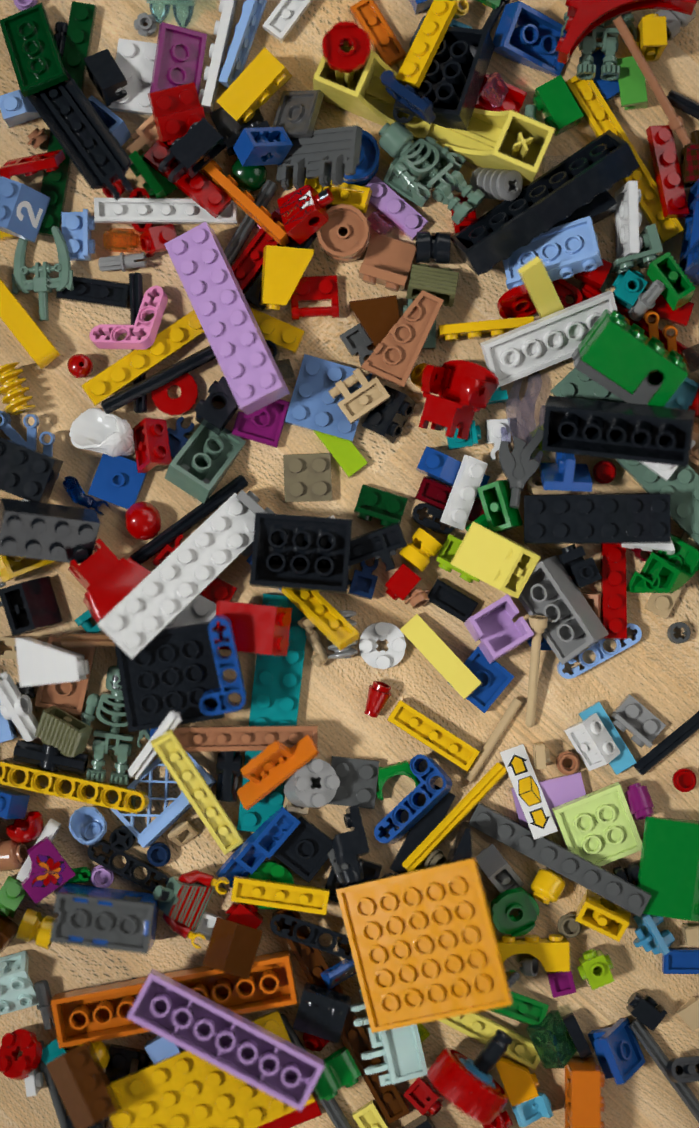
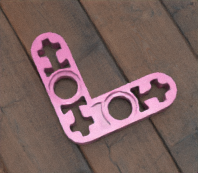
M160 286L150 287L143 296L134 325H97L90 332V340L100 349L144 350L151 347L156 339L168 302L167 294ZM149 314H154L151 320L145 321ZM127 333L123 340L117 341L121 334Z

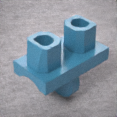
M642 914L641 917L633 916L639 927L635 930L637 938L633 941L634 946H643L646 952L652 951L654 955L662 953V955L668 954L670 952L668 947L675 941V938L669 930L664 929L662 932H659L656 927L664 921V918Z

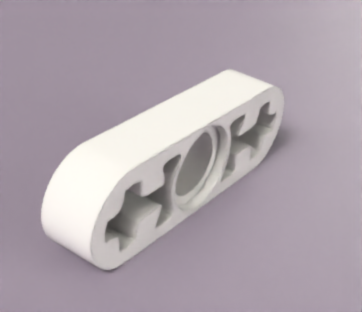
M50 818L35 844L46 836L52 842L61 827V823ZM29 855L16 877L21 882L28 877L31 869Z

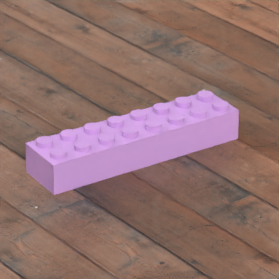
M205 221L165 243L168 254L239 409L249 415L290 394L214 230Z
M152 969L127 1016L133 1022L299 1111H302L325 1067L324 1060Z

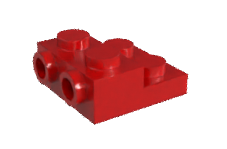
M195 82L148 93L159 140L162 142L167 141V145H172L176 139L183 137L193 123L199 122L202 118L206 120L203 106H200Z

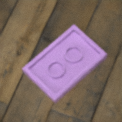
M581 772L538 781L555 825L559 827L552 808L586 795ZM511 788L519 824L529 828L515 790Z

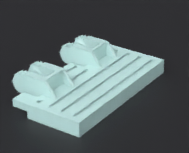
M359 989L361 1000H363L361 989ZM364 1001L351 1005V1012H359L366 1009ZM368 1016L354 1020V1026L358 1027L369 1024ZM417 1024L372 1033L371 1028L367 1027L371 1046L376 1049L363 1052L361 1058L362 1060H370L383 1055L384 1062L365 1068V1075L388 1070V1073L378 1075L381 1087L427 1075L428 1071Z

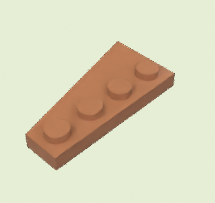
M422 290L360 368L404 388L444 300Z

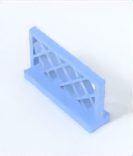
M187 752L211 788L217 781ZM160 757L145 769L139 779L134 780L127 787L136 789L139 783H148L149 804L147 814H125L120 810L111 809L138 839L137 842L143 848H149L192 806L182 790L177 798H168L169 783H176V781H169V771L167 768H165V781L153 780V770L157 766H165L160 764L162 762ZM153 783H165L164 798L152 797ZM134 795L131 799L133 807H135V799L141 800V798L136 797V795ZM118 796L112 801V803L117 802ZM152 800H164V811L160 814H151ZM168 800H174V801L168 806ZM135 816L147 817V827L141 833L134 827Z

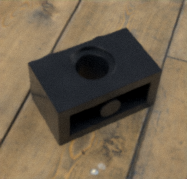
M222 376L219 382L215 380L208 390L209 396L206 400L201 399L194 410L196 411L195 420L218 436L239 408L224 376ZM215 401H222L225 407L218 409L213 406V403Z

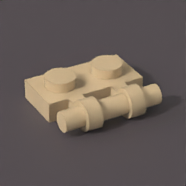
M359 368L355 369L352 372L353 374L344 381L339 380L336 382L335 387L328 391L333 399L340 394L344 397L337 405L350 424L390 398V395L377 377L368 382L366 376L371 373ZM359 382L362 387L351 394L348 389Z

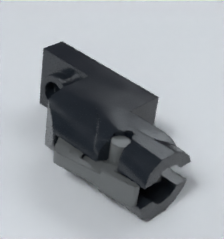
M358 805L350 806L345 810L346 814L343 815L346 828H350V831L335 835L332 841V850L328 853L329 860L341 885L365 879L363 861L359 856L368 854L370 850Z

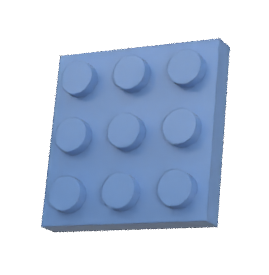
M304 354L285 423L353 442L359 419L350 424L337 405L344 397L340 394L333 399L328 391L335 387V383L339 380L344 381L351 376L355 368ZM372 373L366 376L368 382L371 381ZM357 382L348 391L352 394L362 386Z

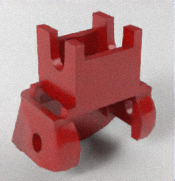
M451 360L445 362L442 367L426 364L421 376V391H423V397L426 398L419 427L427 429L429 422H432L431 429L441 431L442 426L447 428L445 436L451 438L454 437L456 428H458L457 438L467 440L475 411L479 412L480 409H486V405L499 385L498 377L488 368L464 360Z
M100 538L95 542L94 550L96 552L80 565L73 559L68 568L71 574L87 590L84 594L83 602L97 623L151 573L131 557L127 560L125 558L119 560Z

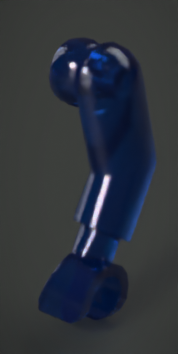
M67 476L64 478L63 486L74 503L89 509L93 508L101 516L104 515L99 511L101 505L104 504L110 508L106 501H96L93 497L86 495L75 477Z

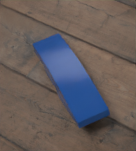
M281 807L230 856L216 872V875L218 877H226L229 880V886L233 888L235 876L246 877L249 873L253 874L266 858H271L301 822L284 807Z

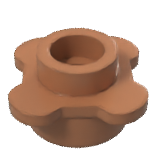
M36 128L27 136L30 140L27 145L37 149L49 138L45 133L46 129L43 128L40 131Z
M414 589L408 594L409 598L404 603H410L413 609L419 608L429 601L427 594L430 593V590Z

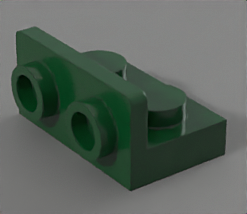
M362 485L354 512L358 513V518L371 522L372 518L381 520L380 525L383 526L396 522L400 524L408 498Z

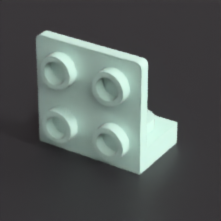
M26 951L0 958V1015L38 1005L34 985L28 975L29 957Z

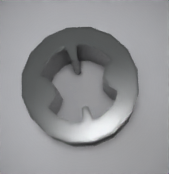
M682 622L670 625L667 631L669 640L676 644L686 642L691 634L688 625ZM674 628H683L684 632L682 634H684V637L675 638L673 635L676 633L673 632Z

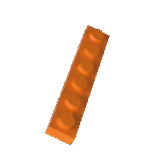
M211 160L201 172L230 196L232 201L280 246L285 247L290 240L284 225L280 221L275 223L270 218L272 215L264 206L259 208L254 203L255 199L248 191L244 190L242 192L237 188L238 183L230 175L227 177L220 172L222 168L214 160Z

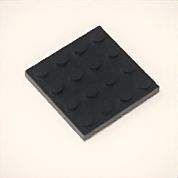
M210 622L165 628L132 660L115 644L129 732L159 728L170 711L181 714L182 721L179 725L225 717L224 713L208 716L200 709L202 695L208 690L220 688L208 632ZM209 697L205 699V704L210 708L218 705L215 698Z

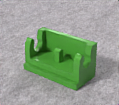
M633 56L617 59L616 65H620L618 81L621 106L624 107V110L648 108L645 77Z

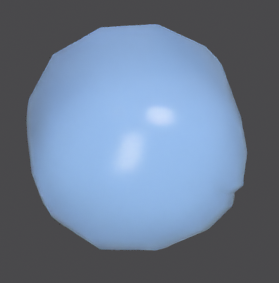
M83 806L75 810L71 815L69 830L79 843L87 846L94 845L101 841L106 834L107 822L97 808Z

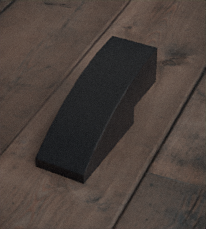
M608 191L601 192L589 204L579 207L573 211L570 217L560 220L552 228L587 216H591L593 224L614 213L617 202Z

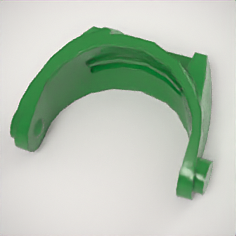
M407 760L390 766L379 767V791L376 792L378 799L384 800L382 793L383 785L386 780L395 775H405L412 778L416 783V787L421 783L412 773Z

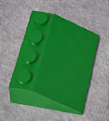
M646 816L637 887L650 893L651 898L642 914L699 921V821Z

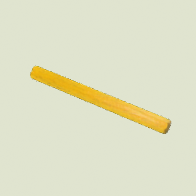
M496 763L406 858L402 866L408 872L415 871L507 773L506 768L502 764Z

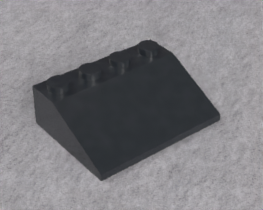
M449 26L419 89L413 88L418 97L422 98L424 96L433 104L432 110L436 119L432 123L445 128L468 129L495 48L488 30ZM395 101V110L420 118L400 102Z
M256 512L250 585L252 587L347 594L352 520Z

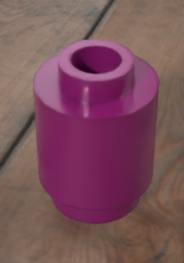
M641 783L628 786V791L624 795L632 816H635L636 820H643L646 816H653V809L655 807L647 786H641Z

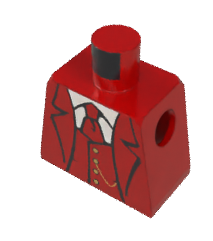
M305 185L277 199L286 234L297 243L302 244L321 228L329 219L325 206L335 200L332 192L326 188L318 193L310 185Z

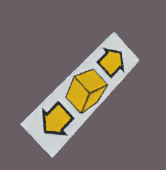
M522 744L500 752L534 840L557 832V827L524 745Z

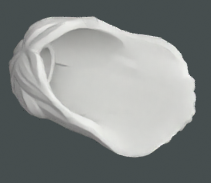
M90 408L81 413L72 422L69 436L71 437L72 444L78 449L95 451L111 457L130 456L135 452L133 430L126 419H121L111 413L106 414L99 408Z

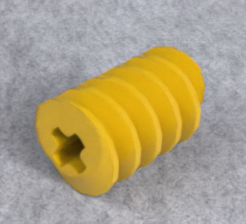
M20 362L0 366V395H6L1 401L3 404H9L5 407V412L12 413L11 415L22 414L36 407L35 405L27 404L33 397L24 395L30 388L21 386L27 380L26 378L18 377L19 374L24 372L23 369H15V366Z

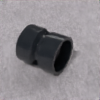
M417 232L416 263H429L431 260H434L435 263L449 264L450 232H437L435 236H432L430 232Z

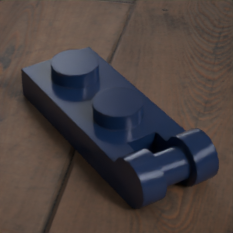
M386 70L381 74L380 80L390 96L428 124H431L436 119L432 110L433 104L426 97H418L416 91L408 84L403 86L399 83L392 71Z

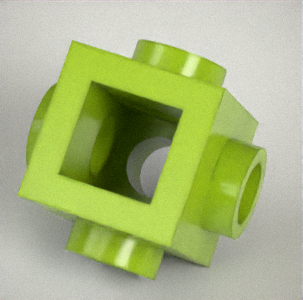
M590 949L585 951L582 957L578 958L581 964L577 967L582 980L587 979L592 990L614 982L610 971L614 967L608 954L604 956L600 949L597 951L596 949Z

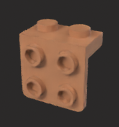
M377 233L372 234L364 261L361 263L359 278L367 284L376 285L377 283L384 285L386 289L394 292L404 291L416 252V246Z

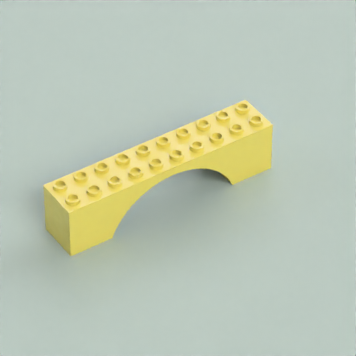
M344 42V45L339 48L348 53L349 50L353 49V46H349V42ZM371 51L366 65L350 73L332 70L322 56L313 77V89L324 93L322 101L382 126L386 123L391 125L394 122H398L393 117L396 99L388 94L380 80L381 74L386 70L392 71L395 77L398 73L390 68L377 53ZM474 108L467 130L445 128L434 123L428 124L423 119L413 117L408 123H402L413 133V139H424L430 136L437 140L436 143L442 147L447 146L449 148L448 151L462 155L467 162L476 166L518 171L523 178L524 186L533 182L555 131V128L512 110L488 111ZM398 111L400 112L398 113L399 118L409 117V114Z

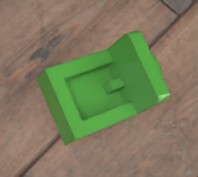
M8 876L0 889V915L13 918L27 892L22 887L20 881Z

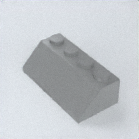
M555 555L539 562L518 599L529 616L542 615L548 617L547 628H545L542 635L563 665L609 635V633L557 556Z

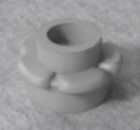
M141 13L137 16L138 19L134 21L135 30H138L141 36H151L157 29L156 18L152 14L147 15V13Z

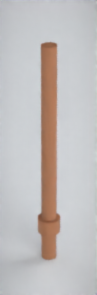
M622 16L617 17L613 20V23L667 116L669 127L672 131L675 130L682 145L685 146L691 142V139L683 126L684 121L680 115L677 116Z

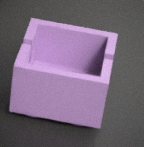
M508 594L474 614L464 623L475 642L481 641L478 647L489 664L528 641L534 635L523 616L518 618L515 623L512 621L518 615L519 610Z

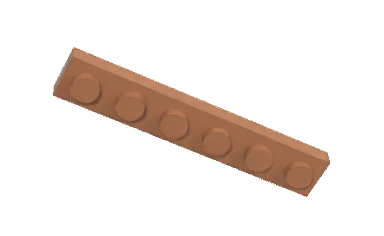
M317 725L176 727L173 731L186 752L264 751L268 745L276 740L291 748L306 735L312 737L318 749Z

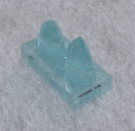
M147 0V3H149L150 11L158 23L165 20L170 11V5H173V14L179 27L186 28L192 18L196 0Z

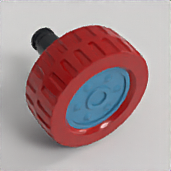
M498 1029L495 1036L491 1037L474 1061L462 1053L447 1047L435 1059L427 1072V1076L434 1087L459 1110L477 1122L489 1125L508 1102V1095L489 1073L506 1052L508 1045L512 1044L513 1040L504 1031Z

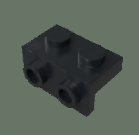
M384 385L390 398L371 410L362 426L394 443L401 435L408 417L412 415L416 402L407 394Z

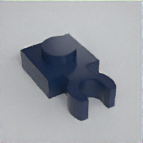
M182 416L176 422L175 431L171 428L167 429L171 459L176 457L188 441L185 436L190 435L194 431L193 423L186 429L181 427L184 422V417Z
M375 559L373 566H367L365 561L360 562L362 572L354 571L348 594L368 600L372 599L378 576L372 575V572L378 567V559Z

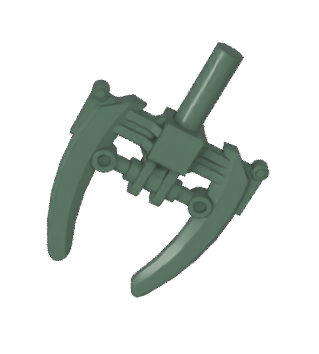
M53 226L51 232L56 243L59 264L51 266L48 262H43L42 265L36 262L32 268L26 267L25 256L28 240L22 238L18 239L14 255L12 293L17 295L19 291H22L25 294H29L30 290L38 293L39 321H49L48 293H52V289H56V291H63L65 288L71 291L74 290L73 270H71L68 247L57 226ZM52 271L59 272V277L51 278L49 273H52ZM30 273L35 274L32 280H26V275Z

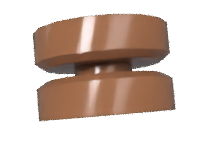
M340 204L332 206L326 210L329 218L328 221L316 231L321 248L329 258L336 262L348 263L356 261L365 254L369 245L371 235L367 219L360 210L352 205ZM342 231H345L346 235L341 236L340 233Z

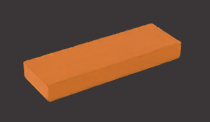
M361 0L350 7L360 27L369 35L371 45L377 55L389 67L406 58L407 54L374 0Z

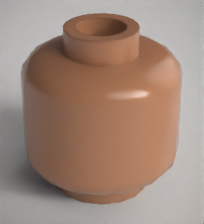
M12 839L0 841V871L20 869L28 857L26 845L15 842Z

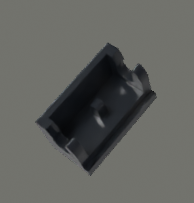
M108 49L84 58L88 76L106 106L127 95L126 90L116 92L117 89L127 85V80Z

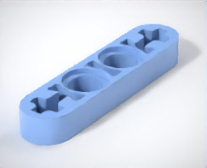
M627 623V628L630 630L635 629L636 631L633 634V640L631 638L622 640L625 645L621 647L620 640L613 639L616 643V648L612 652H607L603 648V643L606 639H602L587 649L595 653V660L592 663H585L582 658L583 653H581L577 658L583 666L582 669L577 665L571 669L572 674L568 672L563 673L562 669L565 668V665H562L559 661L557 664L558 674L565 679L577 677L639 642L642 636L641 629L636 624ZM573 658L572 660L568 661L567 663H568V664H573V663H575V662H577V661Z

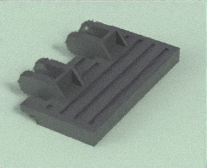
M353 125L313 130L311 138H289L293 146L282 164H278L276 181L281 182L284 191L292 190L293 186L296 190L303 187L306 178H319V184L322 187L330 186L331 183L334 186L342 185L344 174L355 175L356 165H359L363 128Z

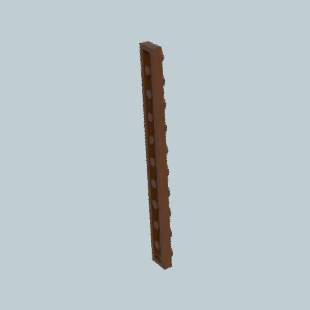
M279 909L272 913V916L277 913H285L303 920L299 911ZM284 918L276 921L280 930L282 927L290 930L288 935H292L295 921H292V926L287 925L284 922ZM306 925L298 927L296 933L299 938L305 939L310 935ZM286 939L309 982L327 988L320 974L330 967L321 950ZM340 984L330 989L345 994ZM349 1007L340 1038L350 1052L388 1124H391L409 1114L410 1110L395 1084L380 1086L378 1075L388 1073V1070L365 1075V1068L383 1063L380 1056L370 1060H362L361 1054L375 1048H372L370 1038L364 1027L354 1026L353 1021L358 1017L355 1012H351Z

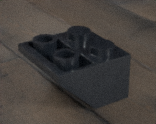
M50 576L0 589V598L12 636L21 635L63 621Z

